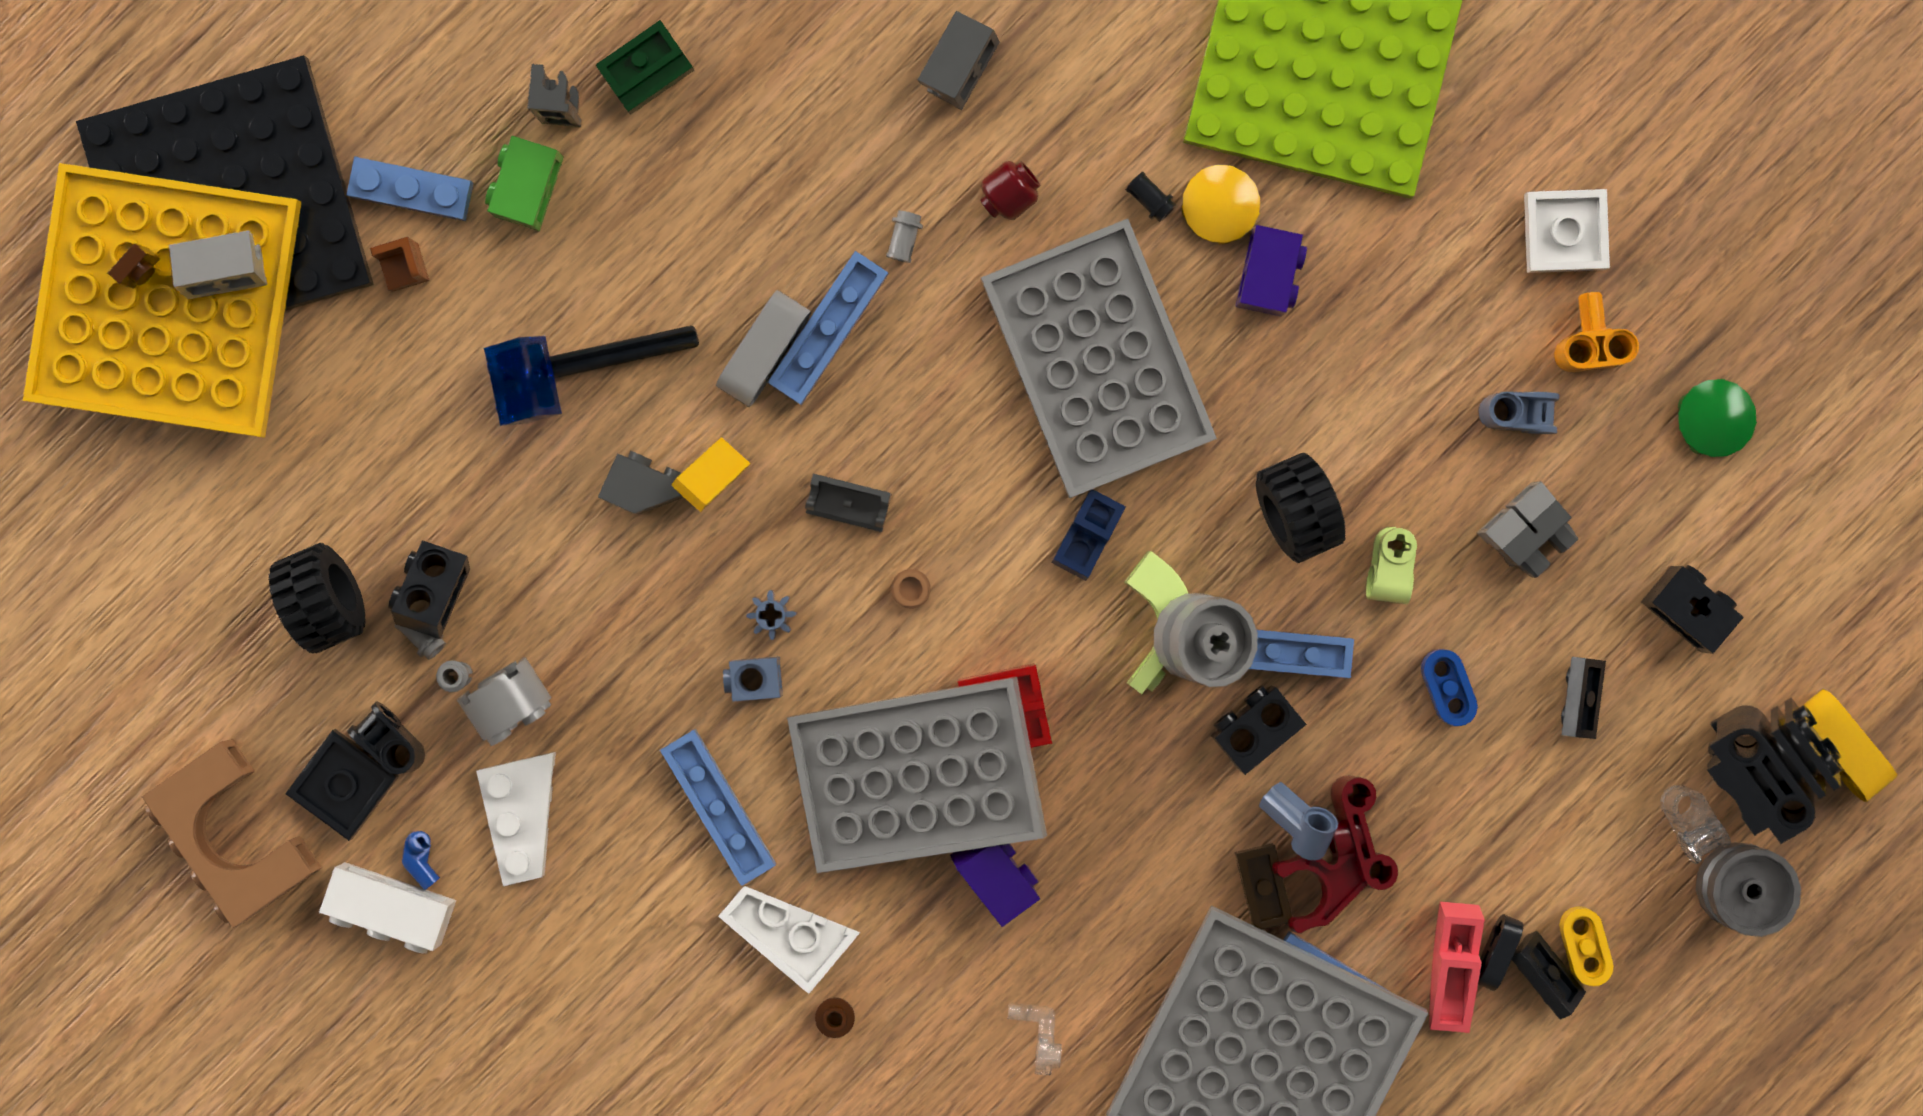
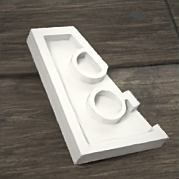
M556 752L476 771L503 886L541 878L545 874L549 832L548 818L553 787L551 786Z
M746 886L742 887L718 916L808 994L860 934L858 931Z

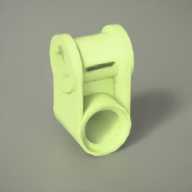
M1386 527L1376 535L1371 566L1366 582L1367 599L1399 604L1409 603L1413 591V571L1417 550V541L1409 530ZM1400 541L1403 544L1402 549H1396L1395 551L1389 549L1388 542Z

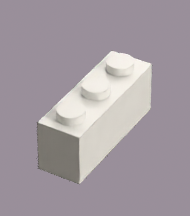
M344 862L334 867L319 913L330 916L329 922L335 925L352 928L354 924L368 929L366 934L373 938L389 941L390 937L404 941L405 948L425 954L428 950L434 951L442 944L456 900L428 890L424 891L422 888Z

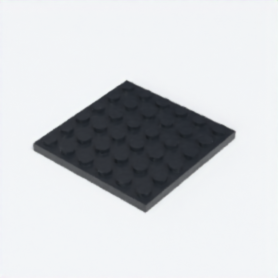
M299 56L76 121L89 168L292 198L301 201L285 310L374 285L349 197L346 195L347 190L310 62L306 56Z

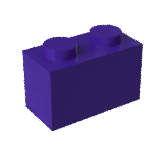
M1256 225L1251 230L1235 307L1280 317L1287 313L1288 308H1294L1299 290V285L1293 284L1296 269L1302 270L1307 252V247L1301 246L1303 234Z
M1011 844L958 851L950 854L956 869L1001 927L1008 924L1040 900L1033 887L1039 881L1025 863L1019 867L1012 859L1016 851Z

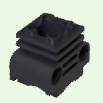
M1792 697L1785 701V715L1778 706L1771 709V723L1758 708L1748 705L1736 707L1711 722V726L1717 733V738L1709 743L1708 753L1712 758L1707 764V771L1717 785L1729 793L1740 808L1742 819L1754 836L1769 828L1780 844L1807 830L1813 824L1815 819L1814 793L1819 799L1826 796L1825 780L1833 791L1840 788L1839 772L1843 770L1838 761L1841 755L1834 743L1828 737L1824 740L1821 739L1813 728L1817 721L1805 705L1798 707Z

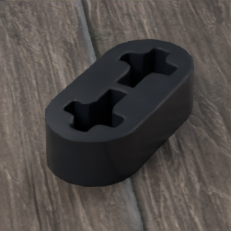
M1505 914L1498 918L1480 957L1482 964L1478 985L1491 991L1498 989L1523 933V922Z

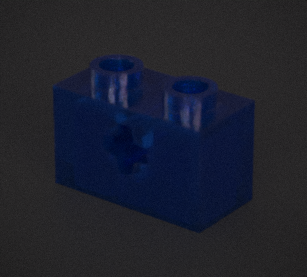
M546 336L518 337L484 348L500 426L527 424L562 414Z

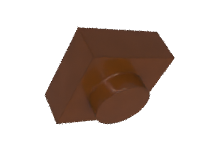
M134 243L110 269L108 274L119 284L134 289L136 285L141 286L152 277L155 272L154 265L160 258L149 248Z

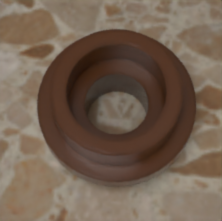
M837 997L823 1001L815 1014L817 1028L822 1034L830 1038H839L848 1034L855 1021V1013L852 1006L846 1000ZM831 1012H838L842 1016V1022L838 1025H832L829 1023L827 1016Z

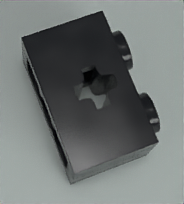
M1690 565L1686 567L1670 566L1643 598L1641 603L1699 652L1714 654L1744 617L1734 609L1737 604L1733 599L1719 590L1714 593L1704 584L1707 579L1697 569ZM1691 599L1698 600L1695 604L1696 608L1699 610L1697 614L1691 613V611L1694 608L1692 604L1689 603Z

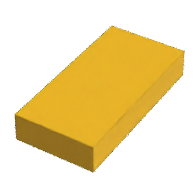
M721 437L684 470L671 486L698 511L702 512L745 472L751 463Z

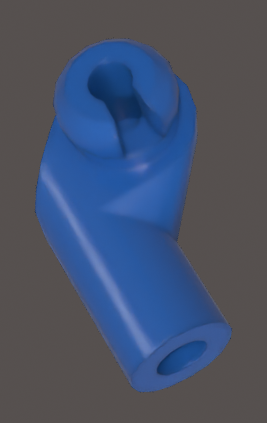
M416 831L409 834L405 840L402 864L425 891L439 880L440 877L428 864L431 847L429 835L423 831Z

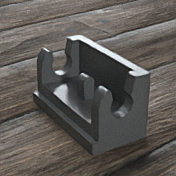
M956 11L917 79L918 82L927 87L929 93L962 110L1000 43L994 29Z
M532 64L528 109L542 124L581 127V118L578 116L579 93L575 86L570 88L569 100L567 98L568 80L563 71H560L558 74L559 82L557 85L556 80L549 79L545 74L543 65Z
M813 474L810 484L811 490L805 506L807 514L883 532L892 496L891 493Z

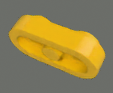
M1572 907L1562 915L1559 923L1571 972L1577 980L1585 985L1600 986L1610 979L1614 967L1602 921L1595 912L1586 907ZM1579 919H1583L1585 923L1584 929L1578 933L1574 932V923ZM1593 957L1595 959L1594 968L1585 970V960Z

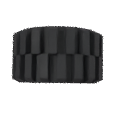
M1299 453L1257 473L1256 492L1262 513L1276 542L1288 557L1296 563H1300L1344 543L1345 521L1339 500L1328 477L1313 458L1306 453Z
M318 543L278 560L271 565L269 585L275 610L286 631L301 648L306 649L312 654L319 653L363 633L366 624L365 608L359 586L347 564L330 546Z

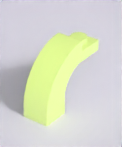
M1152 551L1146 552L1124 581L1125 584L1150 603L1157 620L1160 613L1172 600L1184 594H1189L1179 575ZM1154 646L1127 681V684L1141 694L1146 689L1152 692L1166 674L1161 670L1163 665L1159 662Z

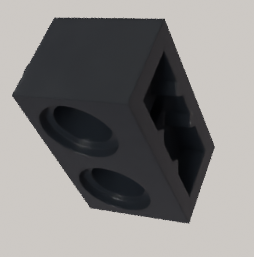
M422 540L418 551H411L404 567V573L407 576L402 587L396 586L389 600L388 607L392 609L391 613L395 624L441 639L470 571L468 556ZM439 565L445 568V571L436 577H430L425 574L426 570L431 566ZM424 600L430 603L429 607L423 612H413L410 610L411 605L416 601Z
M1263 685L1258 687L1244 699L1248 704L1236 715L1232 710L1214 724L1217 730L1211 734V737L1244 775L1307 725L1274 686H1270L1267 689ZM1275 703L1280 708V718L1275 724L1266 725L1261 718L1262 710L1266 705ZM1238 729H1246L1250 734V743L1242 750L1233 749L1230 742L1232 734Z

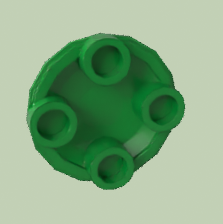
M1724 379L1706 380L1692 387L1687 394L1680 398L1678 403L1679 430L1685 442L1689 445L1690 450L1696 454H1704L1710 457L1729 456L1741 450L1753 436L1757 424L1756 407L1749 394L1736 383Z

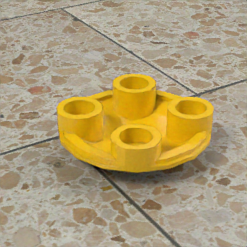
M1214 165L1202 169L1190 179L1183 193L1181 212L1187 224L1197 236L1210 242L1225 245L1242 238L1253 228L1260 213V196L1256 184L1245 172L1233 166Z

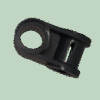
M378 701L371 706L372 711L357 726L352 725L347 730L350 737L389 773L402 774L417 770L424 762L425 751L422 744L401 724L400 720L391 710ZM400 745L405 746L410 754L409 762L405 766L400 765L395 758L396 749Z

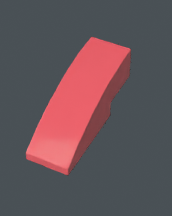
M1451 902L1439 903L1431 972L1430 1030L1470 1033L1482 964L1479 951L1485 922L1479 905Z

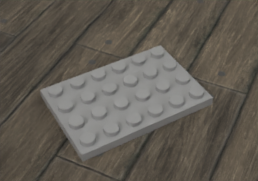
M1129 219L981 277L1069 498L1217 439Z
M1017 677L794 715L787 718L817 873L1043 839L1047 836Z

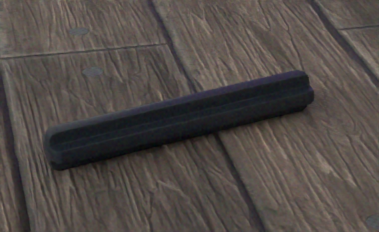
M690 325L549 356L543 359V366L546 376L554 379L695 348L699 345V339L695 327Z

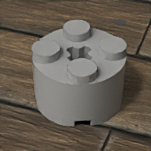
M523 657L518 663L515 661L478 683V690L471 694L467 691L457 699L482 740H487L491 746L511 735V730L518 726V722L522 720L525 726L529 725L546 713L544 710L551 706L549 692L526 657Z

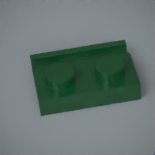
M661 20L596 64V67L630 115L695 71Z

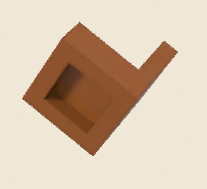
M404 237L370 248L372 257L380 261L389 291L394 292L430 281L419 244L411 238Z

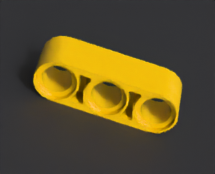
M1822 689L1803 704L1816 719L1817 724L1813 728L1821 739L1824 740L1828 737L1838 749L1841 755L1838 761L1843 769L1839 772L1840 779L1857 798L1863 802H1868L1898 777L1893 766L1830 692Z

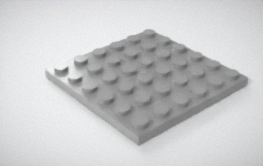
M1211 905L1106 1116H1376L1428 1012L1417 1004Z

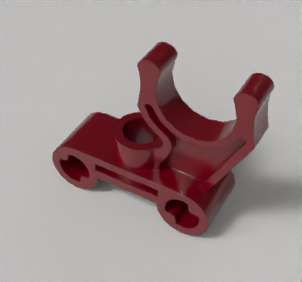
M1350 775L1342 776L1332 785L1331 799L1337 816L1338 826L1328 847L1332 854L1331 862L1327 863L1322 858L1319 860H1308L1298 855L1286 861H1276L1272 866L1274 874L1283 878L1298 870H1309L1317 876L1322 887L1320 904L1312 913L1306 916L1291 917L1288 920V926L1292 931L1303 933L1310 928L1327 926L1366 886L1377 890H1386L1397 881L1398 866L1390 856L1375 852L1364 812L1370 810L1375 804L1376 790L1367 779ZM1353 785H1357L1359 794L1354 796V803L1351 804L1348 800V794L1353 792ZM1373 863L1379 864L1381 868L1377 878L1370 876V868Z

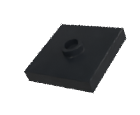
M334 729L285 794L350 841L367 821L399 775L386 771L368 752L337 729Z

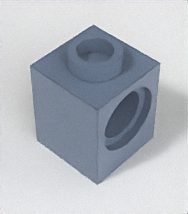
M780 656L732 660L729 662L730 669L723 670L725 693H732V702L780 698L783 696ZM747 668H755L762 674L763 682L759 689L750 690L744 686L742 674Z

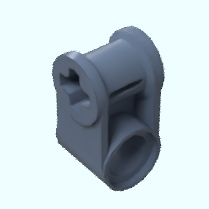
M1508 391L1492 394L1484 398L1480 403L1478 410L1479 418L1486 427L1491 429L1514 430L1531 434H1557V427L1554 426L1555 402L1559 400V394L1551 392L1522 393ZM1498 400L1504 402L1508 407V415L1504 421L1499 420L1494 413V406Z

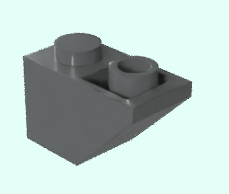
M631 450L628 457L617 453L598 498L634 514H642L684 498L671 486L681 473L669 467H666L664 473L650 468L651 459Z

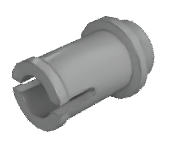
M898 210L897 217L892 218L895 226L886 257L911 263L918 229L923 228V225L920 224V215Z
M395 624V628L400 630L419 649L417 654L420 657L425 656L430 660L446 645L442 640L443 634L441 639H437Z
M452 660L441 664L437 670L436 678L443 690L457 692L472 681V677H469V674H473V671L467 663ZM455 670L458 673L457 681L454 680L453 676L449 675L450 672Z

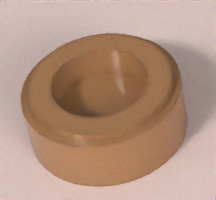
M907 569L898 573L891 585V593L896 603L908 609L923 605L929 598L931 591L928 578L922 572L914 569Z

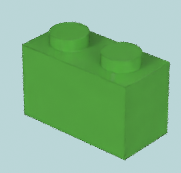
M511 136L509 145L504 144L499 153L497 165L501 167L497 182H491L485 198V204L489 205L487 212L496 218L540 232L564 156L556 149Z

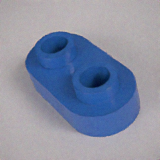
M1436 649L1429 652L1422 661L1421 673L1438 717L1446 724L1452 726L1468 724L1474 719L1478 704L1462 660L1456 653L1450 650ZM1440 661H1443L1447 666V671L1442 676H1438L1434 670L1435 665ZM1457 698L1460 701L1461 707L1457 712L1452 713L1448 708V704L1452 699Z

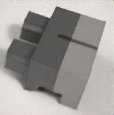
M1541 481L1530 483L1505 506L1507 509H1502L1477 532L1487 544H1491L1504 557L1505 562L1509 566H1518L1532 578H1537L1551 564L1538 550L1547 540L1559 553L1565 552L1578 541L1575 532L1567 523L1572 517Z

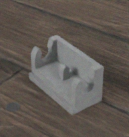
M249 230L169 245L173 284L187 299L267 285L261 247L259 244H254L253 234Z

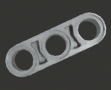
M776 290L724 368L716 383V387L744 405L751 407L804 327L811 311L781 291Z

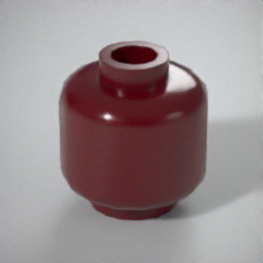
M1005 161L983 179L981 187L985 196L980 201L994 218L1000 214L1008 220H1015L1037 202L1039 196L1037 189L1041 185L1032 171L1022 161L1018 164L1012 161Z

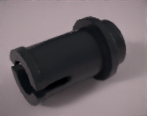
M1141 172L1126 188V191L1134 196L1151 213L1149 215L1150 219L1156 218L1161 222L1176 207V204L1172 201L1173 196L1171 194L1166 196L1144 172Z

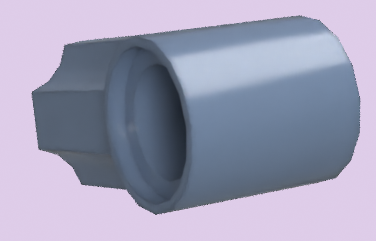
M1282 782L1272 786L1268 793L1262 797L1259 807L1293 837L1291 845L1299 856L1308 860L1321 859L1325 855L1338 826L1336 817L1324 808L1308 806Z

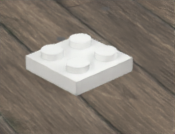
M1607 189L1538 191L1524 194L1527 273L1598 271L1610 268Z

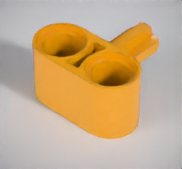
M1588 292L1579 295L1578 302L1582 332L1565 338L1557 344L1554 358L1560 369L1566 372L1608 369L1629 363L1635 359L1639 352V342L1633 332L1627 329L1606 328L1602 294L1600 292ZM1611 339H1616L1622 344L1623 354L1621 358H1615L1610 353L1609 342ZM1572 343H1576L1583 348L1584 358L1581 363L1573 361L1570 357L1569 348Z

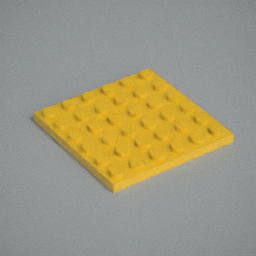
M59 163L23 401L265 438L301 201L292 198ZM249 230L253 234L254 244H259L261 247L264 272L267 279V285L194 299H187L174 287L169 249L171 244ZM136 243L149 248L160 260L154 265L155 272L152 277L143 285H136L133 289L116 282L108 272L128 249Z

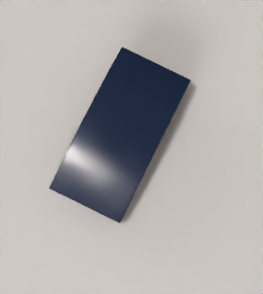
M1091 489L1051 563L1086 581L1126 506Z

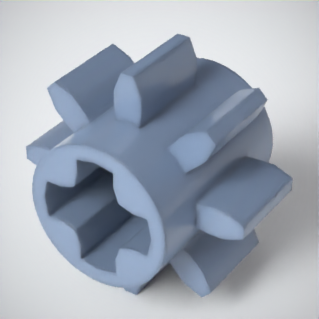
M769 590L767 594L768 601L762 602L757 597L752 599L758 607L756 612L749 613L746 617L750 619L756 618L759 625L754 629L755 634L766 629L769 630L770 639L774 640L776 629L781 627L785 632L789 633L791 631L786 621L788 617L796 616L797 612L787 611L785 605L789 602V596H785L778 601L775 600L774 591ZM769 603L774 604L775 610L782 612V618L775 620V626H770L769 619H762V611L769 609Z

